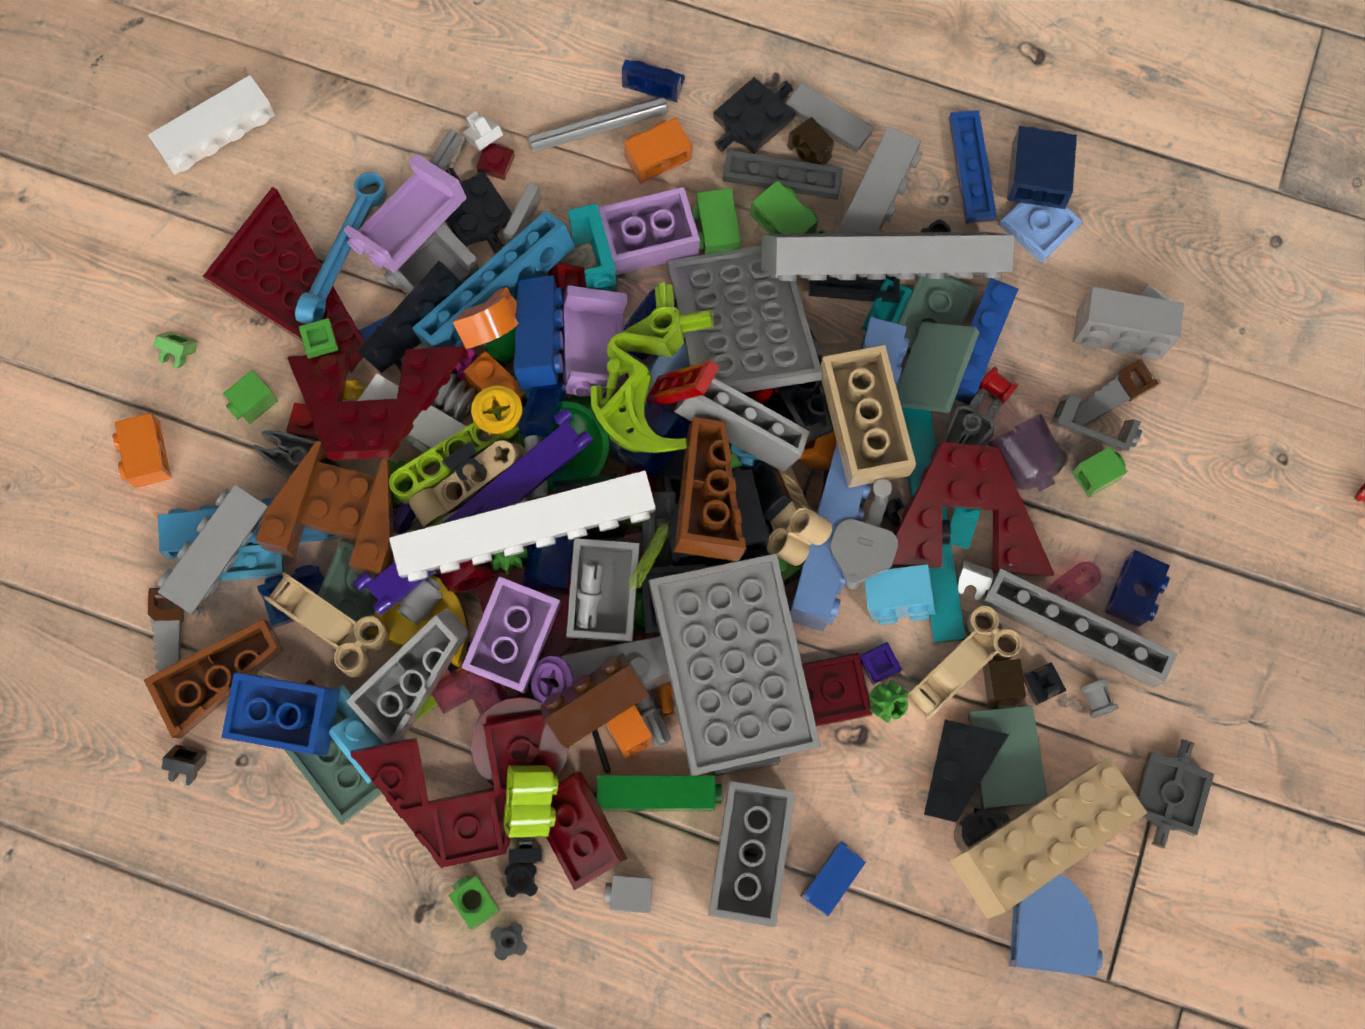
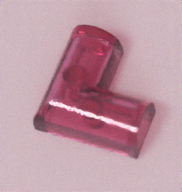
M462 668L442 677L432 692L443 714L472 699L480 715H482L490 706L507 698L500 683Z

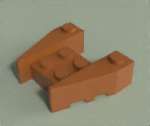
M316 441L265 510L256 542L266 551L295 558L304 528L355 540L356 543L349 565L355 573L363 574L366 571L371 577L376 578L392 564L394 558L389 539L394 536L395 523L393 493L389 486V478L393 473V468L387 458H382L377 476L325 464L327 454L322 443Z

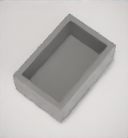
M1092 287L1077 310L1073 343L1082 344L1087 349H1110L1113 353L1120 355L1132 353L1141 355L1142 358L1148 360L1162 359L1181 336L1184 303Z
M574 538L567 638L632 642L636 586L632 589L633 586L629 583V580L638 565L639 543ZM584 560H589L590 565L591 560H598L604 564L600 590L603 591V597L598 603L597 626L595 628H590V623H588V628H581L576 625L579 598L576 596L577 589L581 587L582 563Z

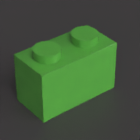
M778 180L753 200L751 204L750 215L769 234L816 233L819 220L815 212L808 206L804 207L797 200L794 191L788 186L784 187Z
M732 189L696 193V204L691 205V212L694 222L699 223L700 231H697L700 239L699 249H703L704 254L740 249L741 239Z

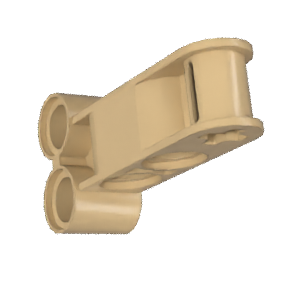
M505 440L497 441L473 458L480 463L481 470L486 467L487 476L484 481L480 477L481 470L477 472L472 465H465L463 467V473L467 477L465 482L461 481L457 477L456 472H454L436 487L424 489L411 497L408 504L423 529L430 526L439 516L446 517L449 515L447 513H453L460 509L525 455V448L518 443H510ZM461 485L463 493L458 499L456 491L458 486Z
M790 466L784 472L781 470L779 472L792 501L770 521L774 531L769 536L767 550L770 554H777V557L781 560L797 566L802 564L807 558L811 544L822 545L827 541L832 532V524L829 519L809 508Z
M283 572L281 574L283 576L282 580L269 597L265 596L264 599L335 648V665L346 675L359 677L365 674L370 666L367 652L369 650L378 651L387 645L389 641L388 629L373 616H365L357 622ZM369 628H379L376 638L365 640V633ZM358 653L359 660L357 664L352 667H346V658L350 654Z
M980 606L968 616L965 627L969 636L906 696L907 699L911 698L928 715L926 717L927 720L944 706L992 658L996 661L1010 660L1021 650L1022 639L1016 631L1012 629H1002L1000 631L997 628L999 616L993 608ZM975 617H985L989 622V629H980L975 623ZM998 639L1008 640L1012 647L1011 652H1003L998 646Z

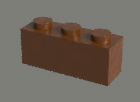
M621 653L618 656L607 658L600 665V668L589 675L579 676L574 680L572 686L561 693L555 692L546 698L544 704L540 705L544 721L564 749H567L648 697L649 693L624 653Z

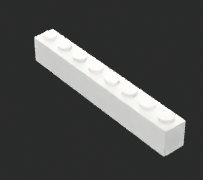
M646 471L393 536L389 539L398 575L402 578L408 577L409 582L427 578L428 571L440 569L441 573L458 570L460 569L459 563L472 560L473 565L489 562L492 560L491 555L504 552L505 557L524 552L523 546L536 543L537 548H542L555 544V538L567 535L568 540L580 538L587 535V529L599 527L600 531L619 527L618 521L630 518L632 523L650 519L649 513L655 512L656 508Z

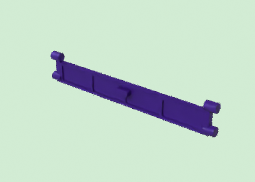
M566 408L562 409L553 417L559 425L555 431L443 523L518 504L584 450L593 441L592 437L586 431L578 435L568 423L573 416ZM394 562L375 579H372L365 571L353 583L360 591L366 587L369 588L378 600L372 607L381 616L427 578L409 582L408 577L402 578L398 575L396 563ZM438 569L428 571V577H430Z

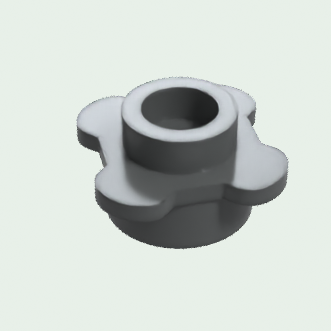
M513 922L510 927L502 929L495 927L491 931L490 936L495 941L496 950L494 954L497 959L505 960L509 955L517 954L521 956L526 952L527 945L523 942L521 935L523 927L521 924ZM507 938L512 939V943L509 945L506 944Z

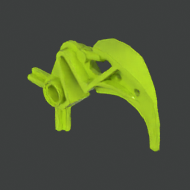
M661 282L658 287H655L656 309L652 311L650 316L623 332L615 334L607 345V354L610 360L607 363L609 375L605 388L607 391L606 397L604 398L602 386H591V406L599 423L613 442L632 452L656 453L687 448L686 438L670 439L660 437L649 427L645 418V402L653 378L644 364L626 352L631 351L673 357L684 344L685 332L712 328L714 326L711 309L681 314V311L674 307L673 285H666L665 282ZM628 374L629 378L612 397L616 390L618 377ZM630 429H634L632 433H628Z

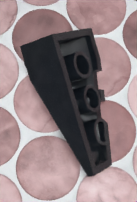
M810 330L814 346L816 349V353L819 359V363L821 365V347L818 341L816 340L815 336L813 335L812 331ZM822 380L772 388L774 393L770 397L784 416L810 431L806 442L834 432Z

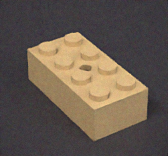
M881 345L824 356L820 365L822 384L848 488L872 484L881 478L892 480L910 476L916 466L886 346Z

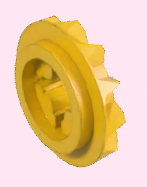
M490 386L483 389L474 398L471 414L479 429H482L489 435H504L505 432L515 429L516 424L522 419V404L520 398L513 390L504 386ZM494 400L497 401L501 409L506 408V411L501 412V421H498L494 414H489V412L493 411Z

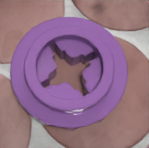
M548 656L541 659L536 664L531 676V690L534 698L544 704L546 698L555 692L561 693L572 686V679L576 675L570 671L571 664L563 661L562 657ZM555 677V680L560 684L559 687H554V684L547 680V678Z

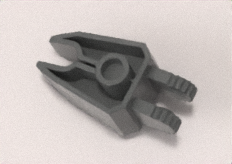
M979 390L969 406L964 405L956 408L943 442L986 446L994 437L993 419L998 413L1002 402L997 399L992 402L984 416L977 412V409L983 403L986 393Z
M265 430L261 433L263 437L277 445L278 448L269 450L256 444L253 447L273 469L289 479L315 444V441L282 431ZM328 458L326 459L325 464L341 467L336 462Z

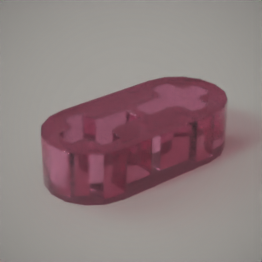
M1081 562L1054 581L1047 588V591L1056 594L1058 592L1057 589L1061 591L1069 586L1071 591L1065 596V599L1075 603L1099 584L1101 571L1092 562ZM1081 571L1083 573L1089 571L1092 575L1089 581L1086 580L1078 585L1075 580L1082 575Z

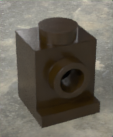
M810 117L789 133L787 147L790 151L796 148L798 156L804 162L808 161L809 163L825 165L832 157L834 140L813 117Z

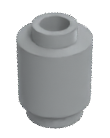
M428 577L399 601L401 605L397 612L416 625H419L422 620L426 621L443 597V594L439 591L442 586Z

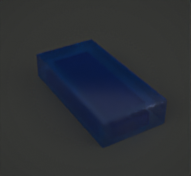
M557 382V384L532 387L518 423L520 434L549 436L552 433L556 423L553 417L560 412L567 392L565 383Z

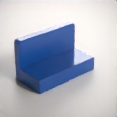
M843 841L836 845L801 895L804 900L827 917L866 863L846 848L847 844Z

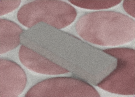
M802 82L786 102V105L795 111L797 117L804 121L813 117L831 138L858 153L873 132V126Z

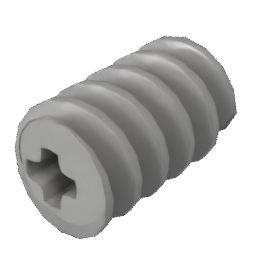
M452 373L449 382L440 388L439 395L434 400V405L439 410L444 409V413L448 416H453V419L462 422L471 412L476 389L472 387L465 392L464 389L467 382L462 380L455 385L457 375Z

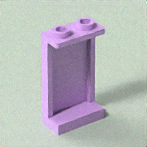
M418 154L409 161L414 174L358 231L349 225L344 228L345 233L350 239L347 243L356 253L361 255L364 252L378 268L384 266L393 273L467 198L457 178Z
M567 286L563 296V305H561L564 317V327H561L564 345L562 350L563 393L574 394L578 397H591V386L597 385L603 387L604 398L606 397L607 391L605 388L609 375L607 363L610 360L607 354V345L615 334L623 332L622 314L627 305V293ZM625 374L618 377L616 390L612 397L627 381L628 378L625 377Z

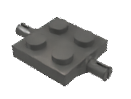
M1184 739L1180 740L1177 757H1166L1155 752L1148 753L1136 795L1147 811V814L1141 818L1147 819L1157 826L1152 845L1163 849L1166 848L1170 831L1177 830L1191 836L1198 835L1214 773L1200 769L1189 761L1194 743Z

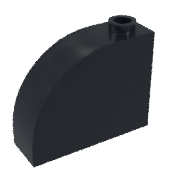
M733 468L732 475L735 478L737 489L735 492L737 506L740 509L742 520V536L745 538L746 550L743 554L767 550L769 537L752 469L742 470L741 468ZM678 502L673 511L669 528V555L672 566L694 565L720 560L719 558L674 552L679 510Z

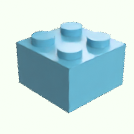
M928 564L888 569L865 580L868 611L872 621H878L879 625L898 623V618L910 617L911 621H923L929 619L930 614H936Z

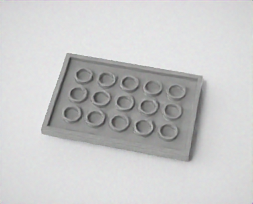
M762 245L667 260L677 309L681 311V314L711 309L714 319V326L712 328L685 332L684 342L690 366L709 360L720 366L714 378L740 393L822 380L821 366L796 281H780L778 278H770L771 273L761 271Z
M777 554L648 581L691 776L821 747Z

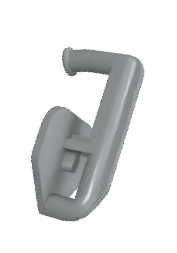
M885 478L876 480L873 485L875 496L866 523L854 519L842 521L836 527L830 544V551L846 578V585L852 590L857 589L861 582L890 569L898 549L896 536L891 531L880 528L888 504L889 494L892 491L891 482Z

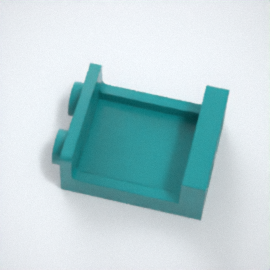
M595 203L568 210L570 235L574 245L578 246L591 242L597 267L584 271L586 288L617 292L616 268L598 204Z

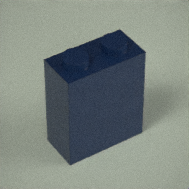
M1019 126L1012 143L1007 200L1066 209L1073 193L1077 135L1062 131Z

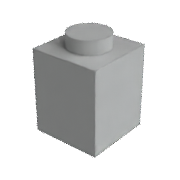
M613 876L612 883H606L604 903H610V911L650 914L653 879Z

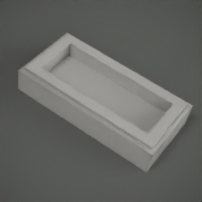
M531 183L527 184L503 231L506 245L528 226L541 201L538 186Z

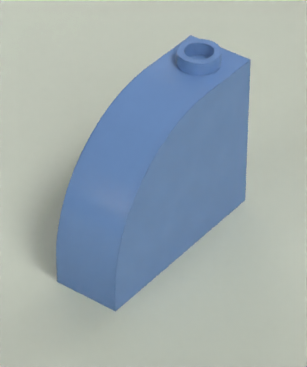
M1060 874L1013 907L1009 966L1097 977V970H1101L1103 955L1102 951L1098 950L1099 933L1095 914L1083 892L1072 881Z

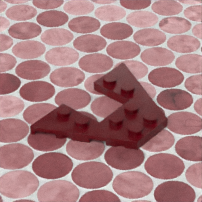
M465 346L405 349L397 399L342 402L350 365L347 353L324 354L313 358H308L307 355L288 356V361L324 450L330 460L392 457L400 446L401 440L407 437L414 428V420L422 410L427 411L439 395L440 388L451 379L449 374L462 358L468 357V351Z
M946 442L937 444L931 455L929 466L925 467L920 477L922 480L915 494L910 497L901 515L902 520L899 526L893 531L898 540V549L892 566L911 567L928 564L930 569L942 568V507L993 511L992 573H997L1000 569H1003L1014 575L1054 576V571L1000 449L997 447Z
M542 712L483 724L494 788L431 801L428 799L417 737L351 750L350 754L352 759H355L372 780L373 785L384 795L386 801L398 816L413 831L419 842L430 852L440 868L507 853L511 838L508 837L504 830L508 767L533 766L539 751V744L546 722L543 719Z

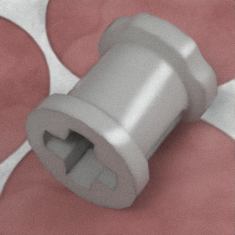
M1107 678L1080 688L1081 692L1086 694L1092 709L1090 713L1091 718H1096L1119 709L1118 704L1113 703L1108 691Z

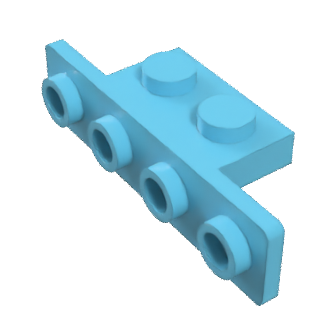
M341 685L337 688L340 690L337 709L345 720L333 726L328 734L369 784L372 780L355 759H352L350 751L384 743L345 702L354 693L348 691L344 685Z

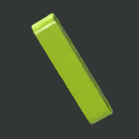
M499 406L489 414H494L495 418L501 421V412L506 411V408L501 409ZM522 407V419L516 424L515 429L505 432L504 435L494 434L491 440L481 441L479 437L485 431L479 429L475 422L397 469L389 478V486L395 498L400 503L408 504L410 498L424 489L436 487L456 472V469L449 473L442 464V461L468 442L471 443L477 452L471 457L475 458L497 441L505 440L512 443L518 439L519 433L527 421L524 408ZM429 466H440V469L436 474H425V471ZM403 482H413L412 488L409 491H398L399 486Z

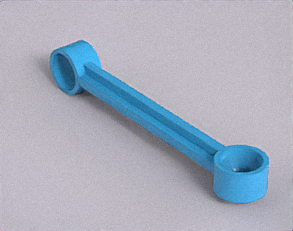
M367 172L356 178L354 188L357 197L309 293H303L297 303L295 311L297 322L310 324L322 320L326 308V299L351 250L347 243L350 239L345 233L344 228L349 225L358 231L363 226L371 208L380 205L386 198L384 181L380 175ZM369 185L380 187L373 194L361 193V190Z

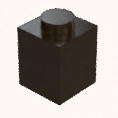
M1021 659L992 661L983 666L988 705L998 704V709L1017 707V702L1026 697Z

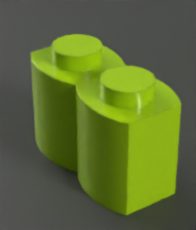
M548 766L508 767L507 798L504 811V830L508 837H548L550 827H554L555 809L551 807L552 795L557 794L558 779L556 775H553L552 770Z

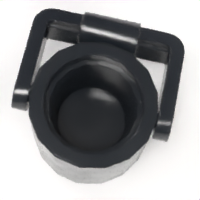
M974 808L972 814L962 817L956 824L954 829L955 843L963 852L1008 822L1010 818L1004 813Z

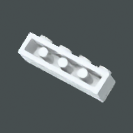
M251 75L148 134L172 173L176 175L181 171L190 169L194 163L204 157L214 155L221 147L231 141L239 140L253 128L266 124L275 114L268 99Z

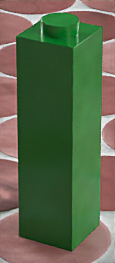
M597 775V802L602 811L714 812L715 804H721L722 786L721 784H715V776Z

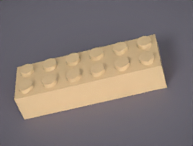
M1108 757L1090 766L952 858L950 862L985 917L990 919L1007 912L1147 814V811L1112 759Z

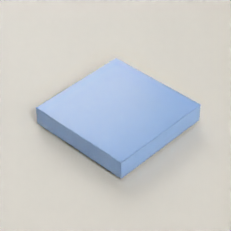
M1019 202L1000 220L998 225L1008 234L1015 235L1014 239L1038 261L1043 263L1083 221L1067 207L1066 209Z

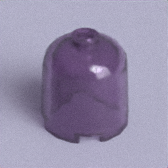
M1041 414L1015 426L1017 433H1014L1012 430L1004 435L997 436L987 443L988 447L1000 449L1016 488L1020 490H1029L1037 487L1040 492L1055 484L1053 477L1059 474L1064 466L1062 452Z

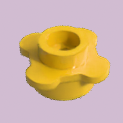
M346 380L342 400L359 399L363 394L362 390H366L367 387L359 386L358 380Z

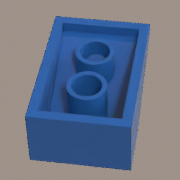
M234 673L221 738L311 755L328 754L331 743V736L328 733L334 726L340 690Z

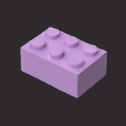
M684 187L598 207L616 268V275L665 264L667 260L699 255L700 239Z
M499 576L461 668L526 693L533 670L539 661L560 609V600Z

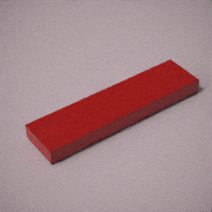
M709 360L659 375L646 397V402L655 408L704 395L720 366Z

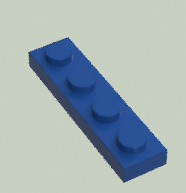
M979 110L952 112L949 116V124L965 223L995 221L997 214Z

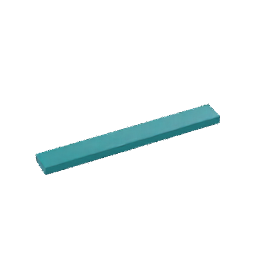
M901 407L916 462L913 472L908 476L910 495L913 496L922 480L920 477L925 467L929 466L931 462V455L936 447L931 411ZM942 507V520H947L945 507ZM951 544L943 545L942 568H929L936 613L929 615L933 644L963 641L966 639Z

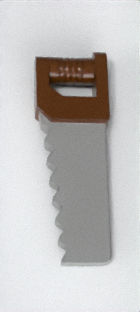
M1139 359L1121 369L1114 377V380H1110L1107 386L1103 385L1100 391H1095L1093 396H1088L1087 401H1081L1072 422L1084 426L1127 401L1131 402L1157 387L1161 382L1158 378H1154L1143 360ZM1135 371L1145 386L1138 388L1131 378V372Z
M149 588L148 615L150 616L151 623L155 624L152 628V632L155 633L152 640L156 642L153 647L157 652L154 659L158 661L155 668L160 672L180 661L181 622L184 621V609L176 604L175 609H160L158 607V600L169 599L158 593L160 588Z

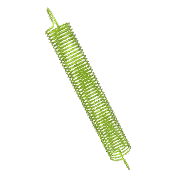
M670 520L662 527L660 524L632 574L630 580L633 581L632 584L634 582L637 583L635 586L640 585L639 587H641L664 545L669 532L663 530L668 526ZM650 554L653 555V556L650 558L652 561H651V562L649 561V562L645 565V566L649 565L648 567L645 568V569L648 570V571H647V572L644 571V572L639 576V577H640L639 579L636 578V577H637L636 575L641 571V570H640V568L642 567L641 565L646 561V560H645L646 557L649 556Z

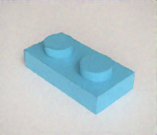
M260 545L240 546L237 550L240 553L235 563L226 573L222 572L219 575L222 582L283 577L281 574L285 573L284 555L266 551Z

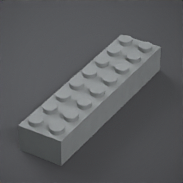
M996 232L762 234L761 271L771 273L770 278H778L780 281H796L797 275H800L801 278H808V280H827V275L839 280H856V274H858V277H867V279L873 280L886 279V274L890 277H897V279H915V273L916 276H926L929 279H943L944 275L955 276V278H973V275L985 278H1001L1002 272H1013L1015 235Z

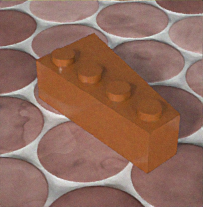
M693 417L686 435L687 448H685L674 552L739 561L746 550L745 538L742 536V520L735 494L737 489L735 478L732 475V460L726 423Z
M262 619L144 679V682L171 737L182 738L229 698L234 673L255 676L284 649L271 623Z

